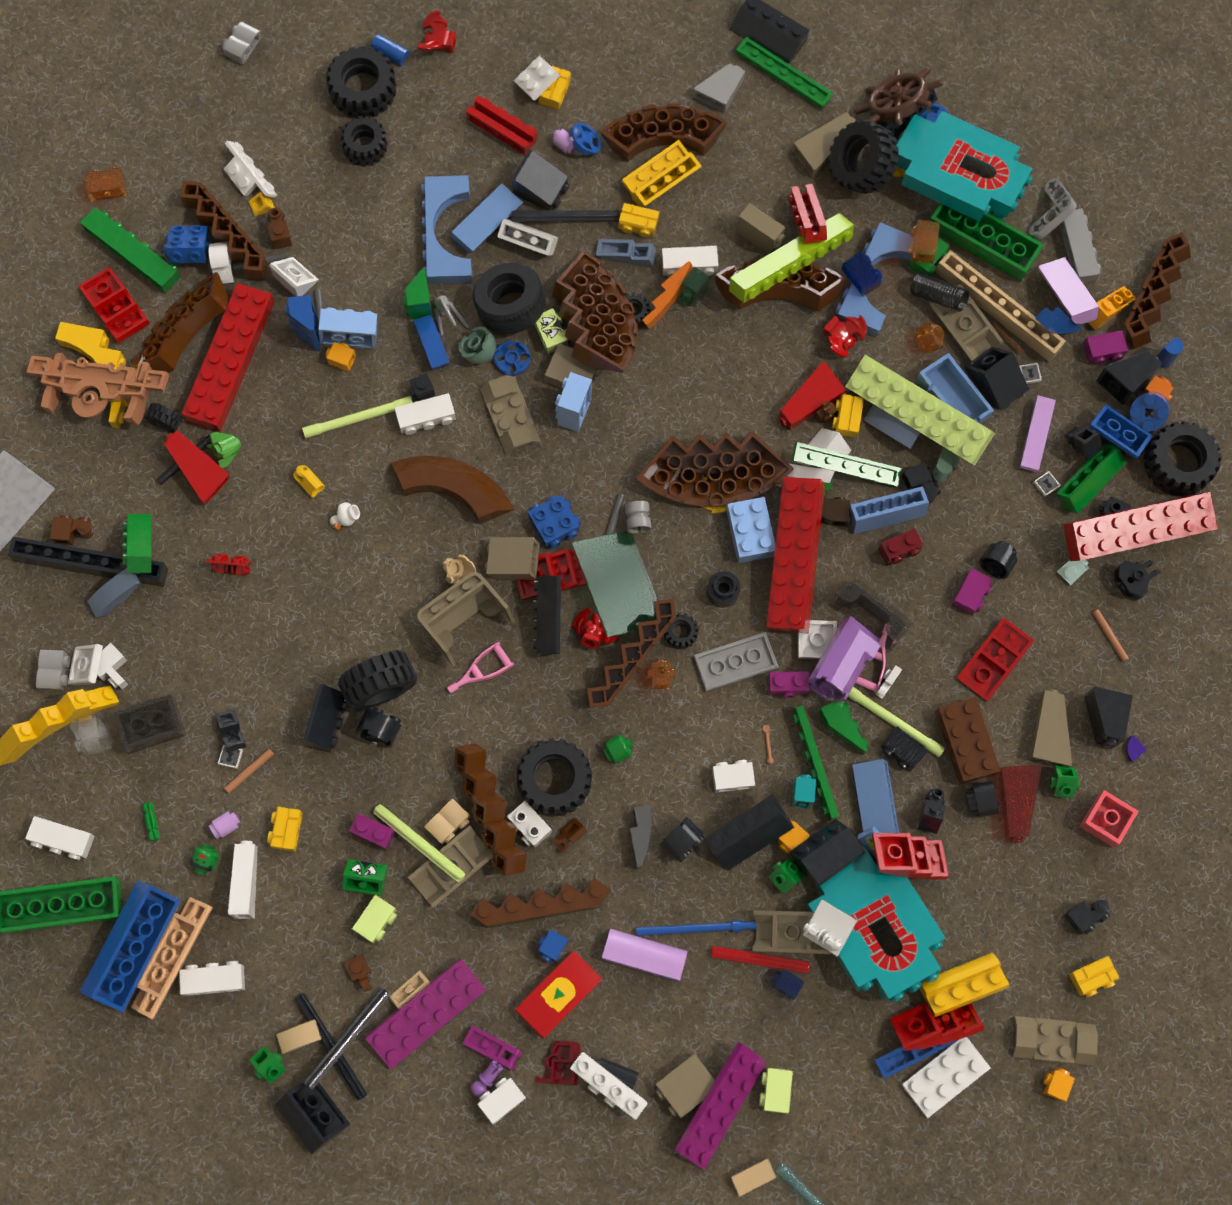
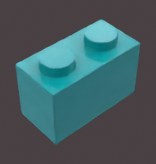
M810 775L796 777L792 784L791 807L806 809L812 807L815 802L816 779H812Z

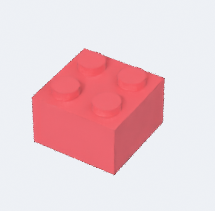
M1103 790L1097 795L1079 827L1114 848L1121 843L1139 811Z

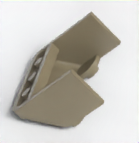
M472 572L421 608L417 614L422 627L453 667L456 663L448 650L454 644V638L450 632L479 610L486 616H495L502 611L511 623L515 622L509 606L484 577L477 572Z

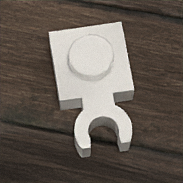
M895 666L893 670L889 668L883 676L885 682L876 693L879 698L882 699L902 671L898 666Z

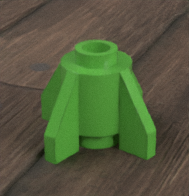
M213 432L209 434L212 443L207 445V449L212 451L217 459V464L225 468L239 453L241 443L237 437L231 434Z

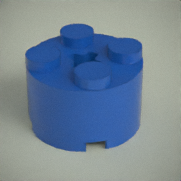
M1157 392L1141 394L1133 402L1130 409L1132 422L1147 432L1161 428L1166 423L1170 414L1168 400ZM1146 408H1148V409L1153 408V409H1154V411H1153V414H1154V415H1152V414H1149V415H1148V414L1146 413V412H1147V409H1146Z

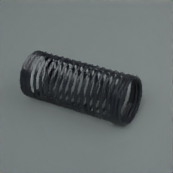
M919 273L914 277L910 288L912 295L958 312L965 309L970 296L968 289L938 280L923 273ZM921 280H922V283H921L920 289H919V293H918V287H919V284H920V282H921Z

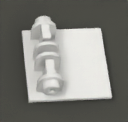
M821 900L811 921L804 926L803 930L805 932L803 936L838 956L857 920L826 901Z

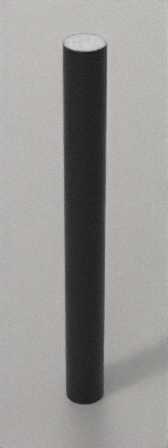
M210 435L196 445L201 451L212 443ZM175 463L156 480L162 485L180 469Z

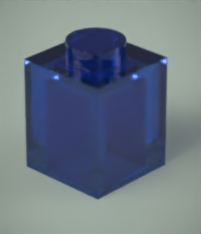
M783 969L781 973L777 971L773 977L772 982L774 985L772 988L793 1001L805 981Z

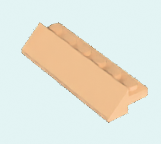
M190 897L181 915L174 913L137 985L140 991L131 1008L151 1019L155 1018L213 909L211 906Z

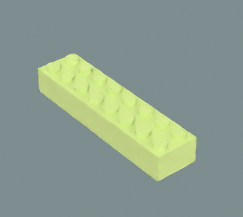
M864 355L845 386L973 465H976L995 435L990 429L867 355Z

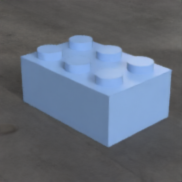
M330 307L320 310V344L333 345L336 342L338 344L345 343L350 347L376 348L377 314L371 311L355 312L351 309L342 311Z
M570 372L569 377L564 378L562 395L558 394L555 405H557L555 418L558 420L559 426L579 432L591 402L592 379Z
M765 497L727 504L726 513L737 562L743 563L774 557L776 544Z

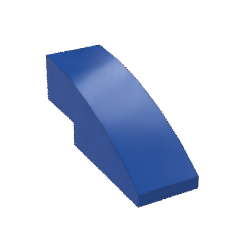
M1045 307L1035 318L1052 333L1067 334L1082 329L1079 324L1074 323L1071 317L1059 307L1053 312Z
M431 314L413 320L431 371L449 366L447 354Z

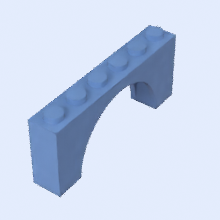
M469 176L425 177V184H422V195H425V200H422V211H426V217H422L423 228H426V233H423V244H426V250H423V261H427V267H423V269L426 271L428 284L472 282L471 259L460 258L444 250L434 234L437 219L447 207L459 201L470 200Z
M881 222L878 228H873L870 235L872 241L871 243H866L863 250L865 256L859 259L856 266L858 268L857 274H852L849 281L852 285L850 289H845L842 296L845 300L843 304L839 303L835 314H838L837 318L841 322H845L846 317L859 318V315H861L867 324V333L875 337L878 336L886 315L875 309L868 301L863 286L864 276L873 265L882 260L901 258L910 261L920 241L917 237Z

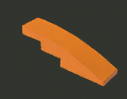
M690 261L685 263L661 284L664 292L652 302L655 309L643 319L644 324L649 329L665 315L682 292L693 270Z

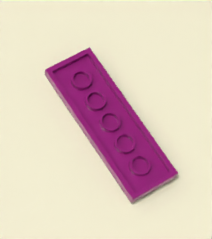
M460 958L365 1036V1039L391 1070L483 994L486 989Z
M738 1042L679 1141L675 1151L704 1170L767 1062L744 1044Z

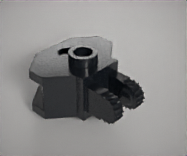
M1152 559L1138 565L1124 561L1115 569L1114 582L1125 597L1137 601L1148 593L1149 581L1161 573L1159 569L1152 571L1150 574L1146 571V568H1149L1154 563Z

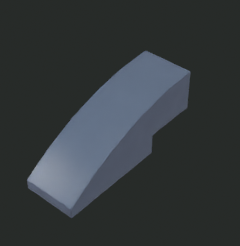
M599 239L596 257L615 262L654 267L657 250L653 244L635 243L634 240Z
M874 404L864 418V421L910 449L920 435L919 431Z
M127 568L109 580L87 601L95 617L105 616L117 604L124 603L140 582L136 574L127 573Z

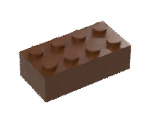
M976 697L941 706L935 711L959 785L995 776L1001 771Z

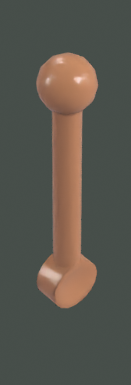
M764 725L763 731L765 732L768 754L766 762L772 765L774 759L771 755L769 739L770 726Z

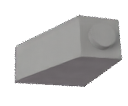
M729 63L697 85L694 89L693 98L725 112L744 80L745 71L741 67Z

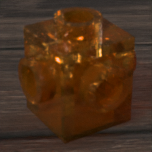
M927 322L922 327L916 329V339L920 350L930 353L945 347L942 326L933 322Z
M656 659L655 662H651V668H647V679H651V689H671V679H675V667H671V661Z

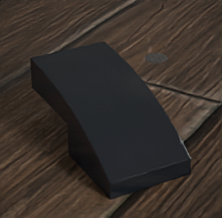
M230 710L215 714L226 752L246 748L235 711Z

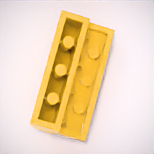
M678 140L623 178L621 182L632 195L631 198L639 207L644 208L702 166L691 152L688 153Z
M989 953L939 973V978L930 983L925 981L921 984L922 987L919 990L925 1002H928L934 1016L937 1017L1009 988V983L1000 968L1001 963L995 954Z

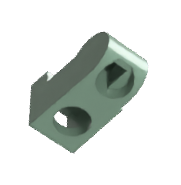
M943 447L932 473L933 478L937 482H946L960 456Z

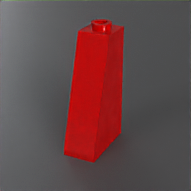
M825 361L818 366L780 410L779 421L783 427L787 426L789 431L815 415L821 409V404L829 400L830 403H834L845 394L846 389Z
M178 430L166 437L164 445L201 503L206 505L230 479L229 473Z

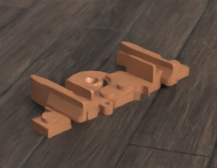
M57 353L54 360L48 357L31 355L26 371L30 376L42 377L41 383L46 388L43 393L41 407L48 413H54L62 392L73 397V410L83 418H92L99 415L106 408L108 401L117 402L122 397L129 403L123 418L134 425H139L143 418L149 391L165 392L169 374L165 371L152 370L148 362H139L137 369L125 367L120 363L119 368L114 370L115 365L112 362L108 364L89 363L84 357H81L75 363L73 360H68L63 353ZM88 388H96L100 392V398L99 395L94 391H88L84 393L81 398L78 397L85 389Z

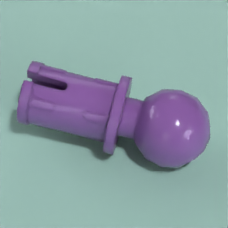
M492 1061L486 1071L479 1075L480 1080L472 1084L471 1091L474 1096L481 1097L487 1092V1086L493 1085V1080L503 1070L499 1063L496 1066L497 1062Z

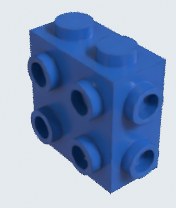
M171 226L169 234H166L167 245H164V255L168 256L169 263H206L210 244L208 226Z
M562 495L552 496L547 499L546 503L534 505L528 511V518L546 549L559 546L561 541L566 538L568 540L575 538L579 532L581 522L577 515L573 516L570 511L572 509L568 499L564 500Z

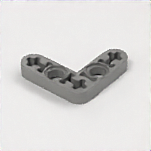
M1057 178L1049 180L1045 185V191L1055 206L1037 220L1029 230L1030 235L1036 240L1043 239L1076 209V202Z

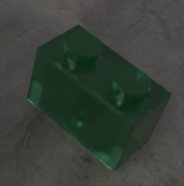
M695 266L682 282L680 293L682 302L687 306L692 305L693 307H696L706 294L710 276Z

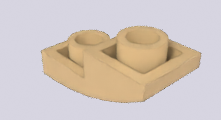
M315 1020L276 1034L282 1054L321 1040Z

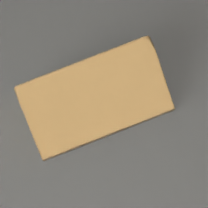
M419 970L391 994L389 998L399 1009L430 984V982Z
M765 1159L730 1178L740 1197L775 1179L776 1176L769 1160Z

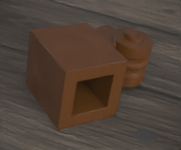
M281 208L268 210L267 221H270L268 227L274 250L292 246L287 222L284 221L285 213H283Z
M67 515L53 517L50 534L51 541L54 544L73 545L74 536L77 533L85 539L92 537L94 528L90 524L91 519L81 516L79 520H76Z

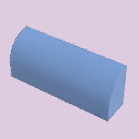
M501 184L452 231V239L465 251L472 253L502 224V220L507 219L511 215V211L517 210L523 202Z
M923 486L850 505L849 518L853 533L857 534L926 516L929 501Z
M880 759L854 764L853 772L863 832L874 826L880 833H899L888 762Z

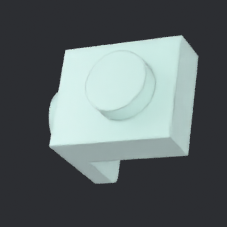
M1069 560L1057 572L1072 585L1089 569L1087 566L1088 561Z

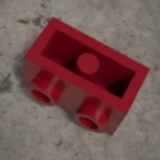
M914 528L882 542L878 550L886 565L891 563L895 565L903 561V558L907 556L914 557L918 555L923 547V543Z

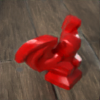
M440 11L431 12L425 18L423 29L431 28L432 32H427L424 37V43L417 45L419 51L439 49L442 51L447 50L449 53L454 52L457 41L456 31L449 32L446 30L448 23L440 16Z
M859 315V318L846 317L845 322L839 321L834 316L823 328L822 332L825 335H830L828 336V341L831 345L829 347L830 350L837 356L846 358L849 355L847 351L857 341L852 335L857 334L860 341H863L867 333V324L861 315Z
M586 608L575 618L572 629L575 628L578 637L583 635L581 639L582 646L598 650L602 641H604L605 646L614 640L616 643L618 642L619 624L615 616L610 615L609 625H604L608 617H605L600 612H592L591 620H588L591 608Z

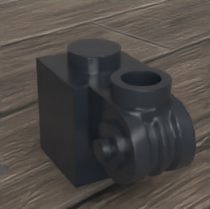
M1087 425L1082 429L1074 427L1064 435L1067 443L1072 445V448L1076 449L1077 453L1088 460L1103 450L1099 433Z
M925 463L904 470L901 477L907 489L911 490L923 486L929 504L935 500L937 495L941 494L939 486L933 484L931 469L927 468Z
M934 788L926 794V802L920 814L918 829L934 834L938 833L944 819L946 806L944 805L945 796L942 789Z
M1101 899L1091 904V910L1082 901L1065 913L1064 917L1079 935L1083 932L1088 934L1095 928L1093 924L1098 920L1102 923L1111 915L1108 913V903Z

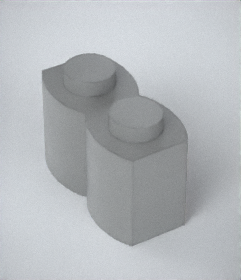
M240 22L233 28L232 36L226 39L222 45L224 55L243 65L260 41V31Z
M40 650L36 688L38 690L63 691L64 687L67 686L68 676L65 675L66 667L68 668L70 665V657L67 656L65 651Z

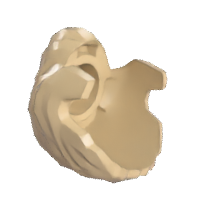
M461 554L457 559L447 558L443 562V569L447 573L446 581L449 584L454 585L468 574L476 572L473 562Z

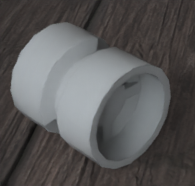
M633 501L625 504V514L629 518L626 520L627 532L632 534L638 533V527L641 528V533L650 531L652 527L651 518L648 517L650 515L649 503L647 501Z

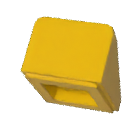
M262 191L248 201L255 216L275 208L270 197L265 196Z

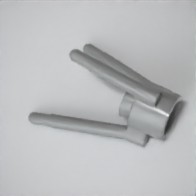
M440 296L434 300L435 308L433 311L436 315L440 335H443L440 313L441 315H447L452 325L456 326V322L450 313L451 310L462 324L469 328L467 322L446 296Z

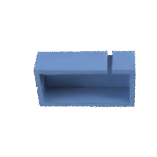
M949 353L920 371L916 378V382L923 390L980 424L990 419L994 412L990 404Z

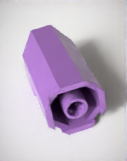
M853 617L844 618L808 679L809 683L812 682L811 689L824 699L828 700L829 697L834 698L833 702L836 703L845 701L860 673L866 667L864 662L866 660L871 661L881 646L879 643L880 639Z

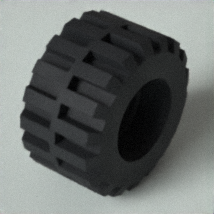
M358 116V119L352 118L351 122L347 121L345 123L346 127L342 128V133L340 134L345 157H348L351 163L354 160V164L357 166L361 163L362 167H366V163L372 166L374 161L380 162V157L384 158V152H387L386 133L380 122L377 123L375 118L371 120L370 116L365 118ZM362 136L373 138V141L368 145L361 146L354 143Z

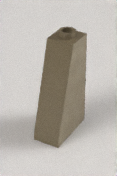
M848 112L794 142L792 151L811 177L816 176L828 163V155L831 153L829 151L830 146H833V140L835 136L839 135V131L842 128H846V125L856 121L852 116L850 117Z
M1048 689L1041 694L1029 760L1050 766L1071 767L1072 759L1064 694H1059L1057 690Z

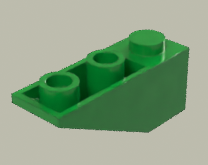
M833 702L820 708L819 714L829 731L862 755L867 753L868 743L858 732L860 730L859 725L855 719L852 720L849 714L851 710L846 702Z

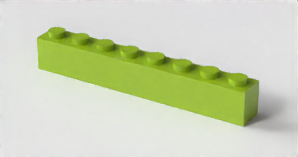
M840 213L826 220L827 240L805 244L803 237H797L730 277L729 291L743 303L755 298L758 294L767 291L773 285L782 282L788 276L795 274L798 270L810 265L818 258H822L825 254L835 250L843 243L850 241L853 237L854 224Z

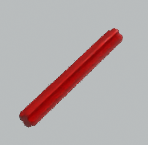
M713 946L711 950V957L716 959L801 973H809L810 970L809 961Z

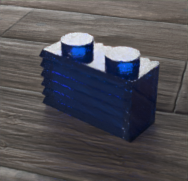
M862 251L842 264V271L863 297L881 285L883 280L881 272L873 267L869 256L864 255Z

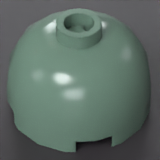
M479 326L472 329L474 332L468 337L464 336L459 345V351L468 362L478 365L491 360L497 347L494 336L485 327Z

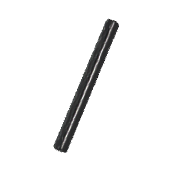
M617 210L511 211L512 221H617L619 218Z
M381 988L304 1080L303 1084L308 1089L313 1090L390 997L388 991Z
M301 993L295 997V1000L307 1020L316 1021L321 1037L320 1041L328 1052L335 1044V1041L307 996ZM342 1054L335 1062V1065L356 1099L361 1100L367 1096V1093Z

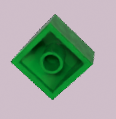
M421 269L405 288L406 296H403L405 314H409L410 320L430 314L432 316L426 271Z

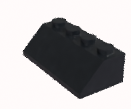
M745 0L730 27L732 32L744 39L746 37L787 64L791 63L804 46L809 35V29L762 0Z
M538 576V580H534V591L538 592L537 599H534L533 610L537 611V618H533V630H537V638H533V649H537V653L560 654L561 576Z
M772 794L704 838L714 856L730 870L795 827Z

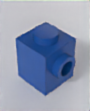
M550 930L547 937L543 935L537 945L540 947L538 950L541 953L540 957L549 963L552 960L557 962L568 939Z

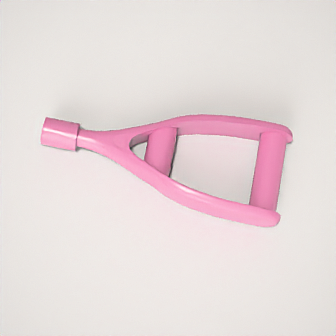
M888 624L884 625L879 641L882 653L877 651L874 657L882 661V670L878 684L858 677L855 684L874 691V693H877L885 671V643L892 629V626Z
M497 642L482 652L471 664L465 675L457 683L454 682L447 687L449 692L453 693L460 686L467 683L494 678L512 668L514 663L510 661L500 646L501 643ZM494 650L505 667L492 674L483 676L476 664L486 654ZM471 672H472V674L474 675L475 678H470V677H469V675H470Z

